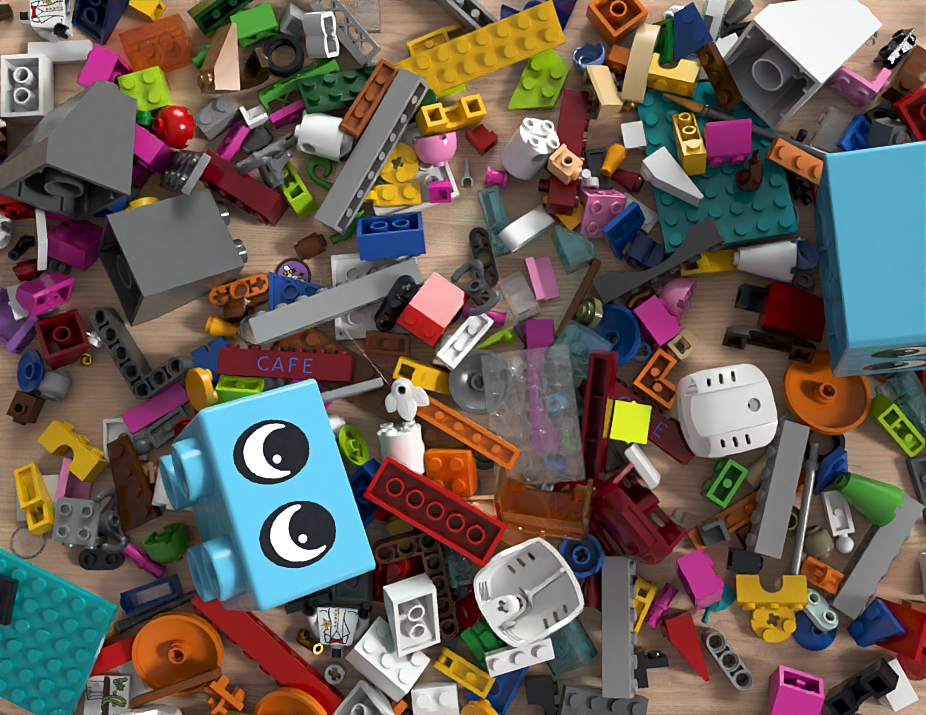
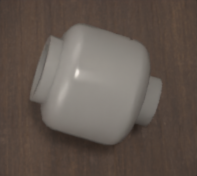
M62 369L44 372L38 387L39 392L42 393L41 397L54 402L66 398L72 384L71 379L66 376L67 372Z

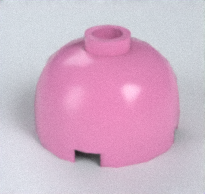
M455 132L431 135L426 138L413 139L416 155L421 161L433 163V167H440L446 165L445 161L455 155L457 138Z
M674 277L668 280L665 285H660L656 296L661 297L667 305L666 310L671 316L674 315L678 320H682L691 304V294H695L697 282L684 277Z

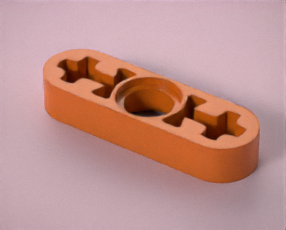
M256 274L215 287L209 293V300L217 307H224L227 301L243 297L236 296L235 288L238 285L245 286L246 292L244 295L247 299L269 292V278L263 274ZM259 279H261L263 282H266V284L263 285V289H260L259 287L250 288V286L247 284L248 282H250L252 286L259 284ZM218 292L223 295L230 292L233 299L230 296L222 297V302L215 300V297L218 296Z

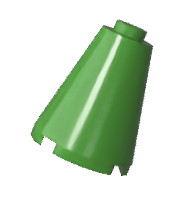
M851 472L841 473L835 480L836 490L873 525L883 527L889 524L897 515L894 513L896 507L901 508L903 504V491L895 485Z

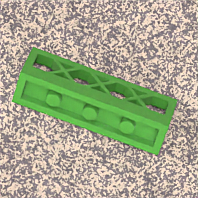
M334 57L323 58L257 91L268 115H271L274 112L271 111L268 105L269 102L275 99L282 101L280 109L286 107V103L290 105L296 102L287 99L289 92L293 90L298 91L296 80L325 75L333 70L341 72Z

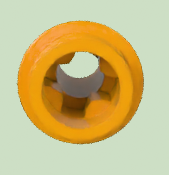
M615 143L608 147L603 166L600 169L603 175L611 177L615 170L627 159V149L624 146Z
M217 315L215 317L209 316L205 332L211 336L236 338L239 326L225 321Z

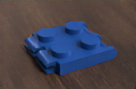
M222 336L208 343L211 350L208 351L204 345L191 352L194 358L192 359L194 368L199 367L203 370L209 369L211 371L213 389L216 388L220 378V374H217L219 347L226 348L227 344H231L230 341H225Z

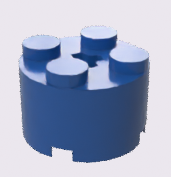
M575 530L568 532L562 537L557 547V551L565 559L577 578H585L596 573L603 564L604 553L600 542L586 531ZM583 548L582 551L585 553V556H580L577 559L576 550L580 551Z

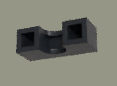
M882 658L829 689L824 703L834 715H851L857 712L859 706L869 697L874 696L878 700L895 690L899 676L886 660Z
M551 674L525 676L527 704L541 705L545 709L544 715H557L559 704H555L554 695H558L557 681H553Z

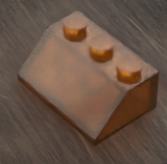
M179 13L119 34L124 52L134 72L159 66L164 73L193 64L190 58L196 55V51L187 25Z

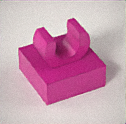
M444 178V181L432 179L429 182L430 203L451 202V183L447 178Z

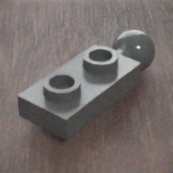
M179 405L144 431L148 437L139 438L133 444L136 454L146 455L151 450V445L159 449L176 437L174 433L175 424L179 420L190 418L183 406Z

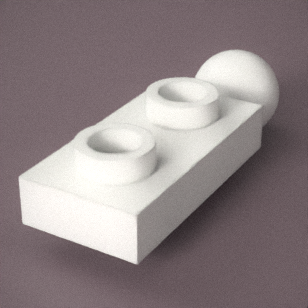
M836 489L820 492L830 536L838 535L839 537L836 541L837 550L843 554L851 553L855 545L847 533H853L855 530L848 501Z

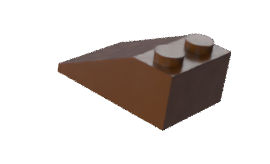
M917 44L914 46L881 96L893 104L926 83V50Z

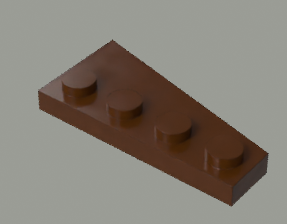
M122 436L106 444L124 532L162 516L159 506L152 505L153 492L129 436Z

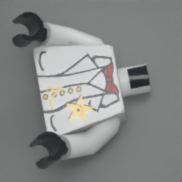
M30 0V11L20 12V20L23 25L31 24V27L40 37L52 43L73 37L71 0Z
M313 600L312 606H307L306 601L303 602L302 612L307 616L309 625L315 636L320 639V643L331 645L330 657L342 658L344 655V645H353L354 641L359 640L369 627L370 615L373 609L372 605L366 610L362 607L363 603H360V606L321 604L316 610L317 602Z

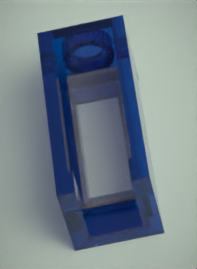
M176 573L120 593V605L126 612V615L184 594L178 574Z

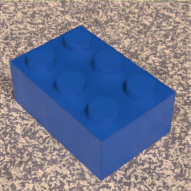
M422 212L357 218V241L360 261H376L381 258L396 259L400 256L417 257L421 254H426Z

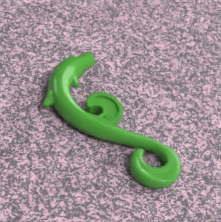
M320 156L311 158L307 164L308 175L315 183L330 190L334 184L317 177L314 169L319 165L325 168L323 177L327 178L332 171L331 161ZM363 209L361 211L358 210L344 236L336 233L329 237L333 245L341 240H347L357 230V218H361L364 213Z

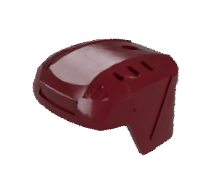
M628 462L589 494V505L594 519L605 529L619 546L622 553L641 564L655 565L672 552L674 547L688 533V530L673 522L658 506L660 503L658 498L650 489L638 482L630 471L634 465ZM624 476L630 481V488H627L621 479ZM655 512L663 520L665 526L661 527L651 517V514Z

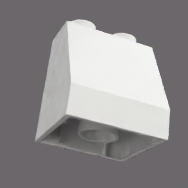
M798 0L769 4L750 22L723 59L743 97L742 100L776 131L883 24L872 15L866 6L857 0Z

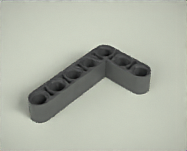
M95 307L90 311L89 320L137 399L145 400L152 398L180 382L186 377L188 370L194 368V362L190 357L178 356L169 358L157 368L151 370L115 309ZM179 362L182 364L181 371L179 369ZM163 374L165 376V381L162 380Z

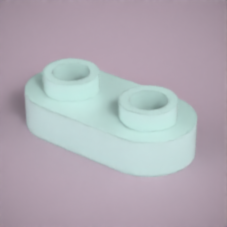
M811 588L807 589L809 603L806 607H803L806 615L822 631H831L837 627L839 618L834 609L818 591Z

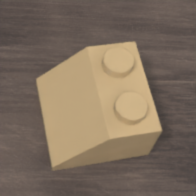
M588 65L585 68L582 85L584 90L589 92L588 100L592 101L591 108L596 121L619 113L624 101L621 100V91L618 92L615 86L616 77L614 73H610L608 66Z

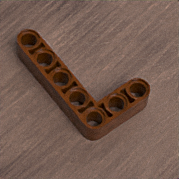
M420 529L377 540L373 544L372 552L379 563L388 564L419 555L423 573H426L432 582L437 578L442 579L441 584L436 587L437 604L441 600H446L447 603L445 607L438 608L439 631L443 638L451 639L455 637L458 632V623L439 541L432 537V541L429 544H422L423 537L428 534ZM404 541L411 542L407 550L400 549V545ZM381 547L389 548V552L385 556L378 555V550ZM430 557H437V562L434 565H427ZM445 622H451V626L448 629H442V625Z

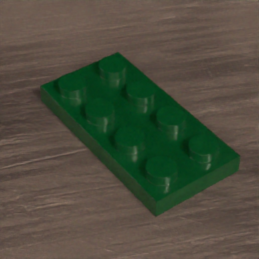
M376 66L296 80V86L306 113L313 114L351 107Z

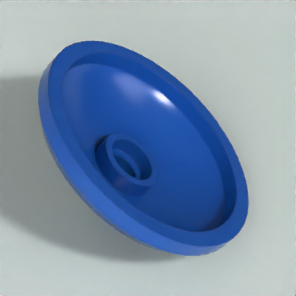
M616 304L603 305L602 319L594 329L588 330L580 327L578 334L579 348L583 357L588 362L590 352L596 349L619 352L617 367H620L627 363L637 352L641 342V327L636 316L627 308ZM617 337V341L613 343V338Z

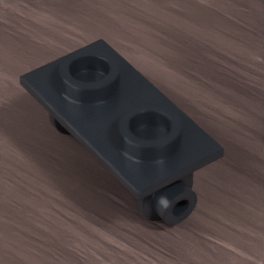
M901 29L892 36L893 39L879 50V54L873 62L881 61L883 68L893 69L902 59L899 52L902 55H906L915 45L917 38L912 33L916 29Z

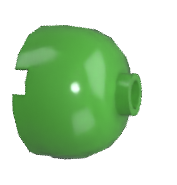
M182 522L169 524L163 527L165 531L159 534L155 531L143 541L145 551L151 559L159 563L170 562L174 564L183 558L182 555L190 545V537L187 528Z

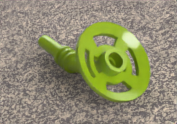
M351 425L343 426L339 430L338 436L341 459L345 456L353 465L360 467L368 462L369 459L367 443L355 427ZM346 432L353 435L354 438L347 437Z

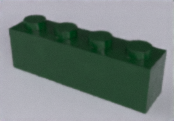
M202 0L187 12L204 35H207L253 0Z

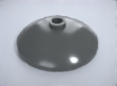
M476 349L469 351L453 371L450 370L448 388L452 399L461 409L475 415H486L499 410L506 404L513 389V375L508 363L500 355L490 350ZM477 378L481 380V385L479 387L475 385V380Z

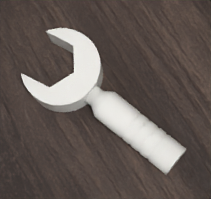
M584 169L582 171L580 188L595 187L598 189L599 179L591 177L590 170Z

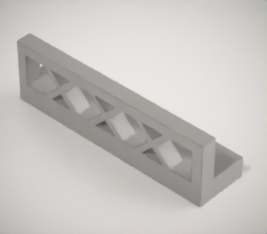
M312 0L309 6L314 12H333L336 21L335 34L361 66L365 68L374 66L376 62L373 58L382 48L341 1L331 0V8H328L321 0ZM335 11H342L344 13V23L338 20L335 16ZM349 27H356L358 29V39L352 36L349 32ZM362 42H369L373 46L369 54L362 47Z

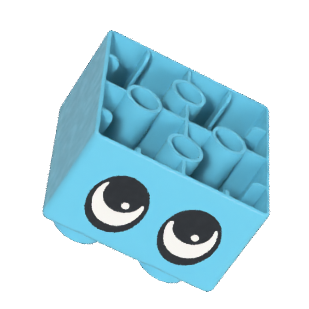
M926 141L826 154L815 204L814 223L819 252L832 376L845 377L926 370Z
M315 379L304 380L201 409L173 441L171 454L160 457L159 468L161 478L171 506L175 510L192 507L203 542L187 549V561L197 593L203 602L217 598L225 610L266 611L375 569V560Z

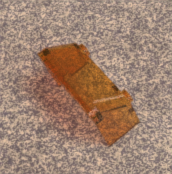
M501 466L494 495L497 518L506 523L508 526L506 529L572 540H587L590 532L594 495L593 479L588 478L587 487L577 486L571 489L570 494L526 488V484L521 478L516 476L508 478L505 467Z

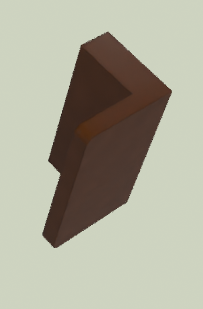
M374 330L366 331L364 353L409 356L410 334Z

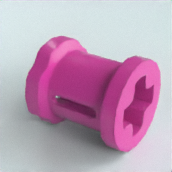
M488 166L485 185L494 184L502 186V189H506L509 172L507 170H495Z

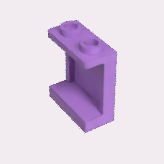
M0 287V341L5 344L4 348L10 353L21 355L37 335L34 322L44 318L37 315L32 318L16 321L12 307L8 304L10 300L7 289Z

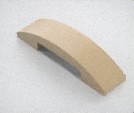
M639 24L625 73L621 95L622 101L643 103L647 77L661 26Z

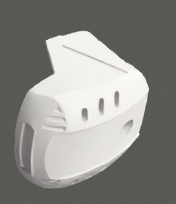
M742 363L701 370L679 380L676 394L678 418L684 438L696 456L705 458L725 457L726 455L761 448L773 440L778 424L777 410L768 379L756 366ZM731 372L734 374L735 381H732ZM719 374L722 377V384L719 382ZM707 379L710 380V386L707 385ZM746 434H747L748 439H749V442H748V443L746 442V438H745V435H746ZM733 437H735V439H736V443H737V446H736V447H735L734 442H733ZM721 439H722L723 442H724V447L721 446V443H720V440H721Z
M539 537L501 551L474 578V592L479 609L492 630L503 641L513 647H523L543 640L548 635L572 622L582 612L584 607L580 585L570 566L549 542ZM529 553L535 557L534 560L529 556ZM518 558H520L526 564V566H523L518 561ZM508 565L513 567L516 570V573L511 571L508 568ZM516 597H519L523 602V606L520 610L519 601ZM564 605H566L568 613H565ZM554 612H557L559 622L556 621ZM545 618L547 619V622H548V626H549L548 629L546 628V625H545V622H544V619H545Z

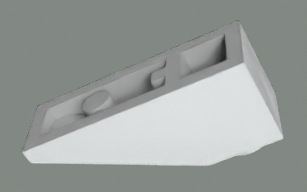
M664 146L642 160L640 172L646 181H650L653 186L696 207L701 205L704 196Z

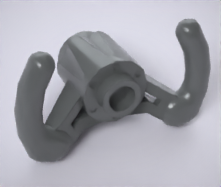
M287 150L273 158L272 156H262L239 167L237 172L240 175H244L258 168L264 184L273 189L285 184V176L282 169L287 161L294 156V153L291 150Z
M479 259L463 264L450 278L452 283H457L462 275L473 269V277L467 286V294L479 307L468 310V315L471 317L488 312L501 299L499 291L492 290L487 284L484 277V263Z
M107 488L98 492L93 498L96 503H99L104 498L111 497L100 513L98 535L105 534L119 544L116 546L105 543L101 547L104 552L118 554L123 552L130 544V538L120 528L116 490L114 488Z

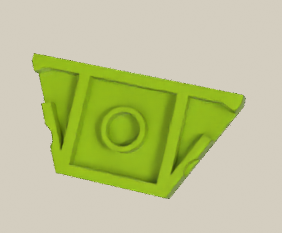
M553 49L528 59L509 102L507 111L554 108L570 68Z

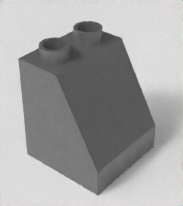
M104 80L95 81L91 86L74 97H70L66 102L47 113L0 165V194L76 221H81L131 195L137 99L120 92L116 84Z
M209 188L192 192L189 196L180 195L106 215L97 253L131 327L159 318L209 294L215 287L234 282L245 266L244 264L247 263L248 256L243 242L240 239L233 240L227 228L230 224V216L226 205L222 201L215 202Z

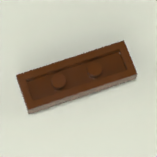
M715 42L707 43L697 57L718 96L719 102L726 112L732 110L743 97Z

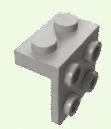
M68 497L58 498L52 541L62 542V546L69 547L80 544L86 549H97V545L105 544L107 535H98L101 502L96 503L94 500Z

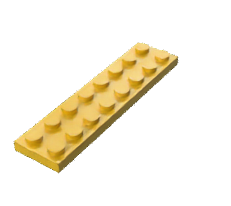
M548 0L392 65L420 75L430 86L429 88L437 95L566 43L553 1Z

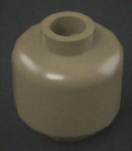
M819 525L806 528L803 546L806 555L812 558L817 557L818 560L829 557V552L834 548V543L828 530L819 527Z

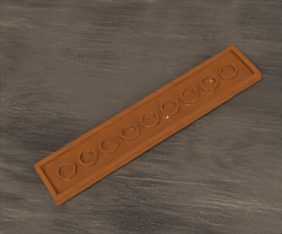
M313 327L274 342L273 347H283V351H292V348H303L308 353H313V349L327 350L326 354H335L336 350L348 351V355L354 357L352 383L320 382L335 390L383 376L385 378L384 388L347 398L387 422H392L393 425L400 424L405 420L399 415L398 410L389 413L386 409L385 399L391 393L390 386H392L396 379L392 378L393 374L380 366L372 364L368 359ZM398 387V390L403 393L405 387ZM415 415V422L421 425V439L423 443L430 447L464 445L460 440L420 416Z

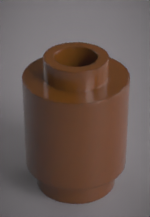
M314 232L297 241L298 244L294 246L297 255L303 261L305 259L310 260L326 251L325 246L327 242L322 234L318 235Z

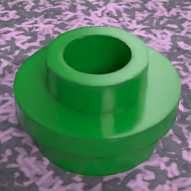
M138 110L136 123L152 126V121L155 117H151V112Z

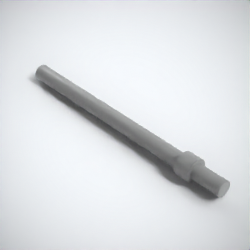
M811 443L809 457L805 461L804 469H806L789 575H799L815 473L818 471L820 463L817 462L820 444Z

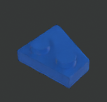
M694 2L674 13V59L676 62H679L680 59H684L704 47L707 43L714 41Z
M863 114L855 115L835 144L838 148L845 151L868 149L867 137L871 125Z
M634 201L601 229L615 257L620 260L625 256L622 251L628 241L630 243L633 242L637 231L645 221L639 204Z
M841 446L822 460L820 468L815 475L817 482L813 485L812 493L815 496L834 482L839 474L848 472L847 451Z
M877 598L847 628L856 644L863 648L871 646L875 642L888 640L887 637L893 635L902 636L906 633L883 601Z

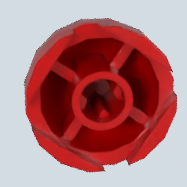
M169 105L162 108L153 120L152 126L156 137L168 147L185 149L188 146L186 145L187 140H192L194 118L188 114L187 110L189 109L186 107Z

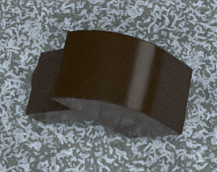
M254 48L247 60L239 61L240 90L253 88L269 79L270 76L267 71L269 60L262 48Z

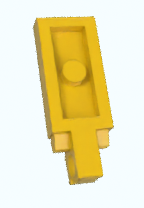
M420 182L372 186V190L369 191L363 203L373 202V206H379V208L422 205Z

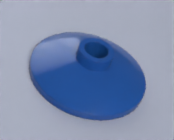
M27 350L22 355L18 364L17 379L19 386L24 392L28 393L34 392L39 387L45 372L43 359L36 350Z
M800 610L795 614L796 629L792 634L800 646L810 651H820L832 644L836 637L837 627L831 631L825 632L820 630L819 633H814L816 625L806 613Z

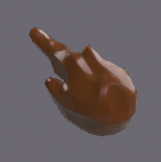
M759 149L753 151L752 158L748 160L749 170L743 169L735 173L737 186L743 191L755 192L763 182L762 160H757Z
M244 295L239 299L227 301L222 312L224 320L231 323H246L248 318L255 313V308L268 302L269 297L252 300L247 299Z

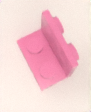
M577 189L576 195H579V199L584 204L579 236L585 238H605L601 229L625 209L627 197L614 189Z

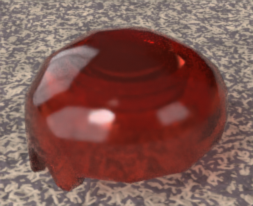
M922 649L919 661L897 654L896 658L909 680L921 681L926 679V651Z

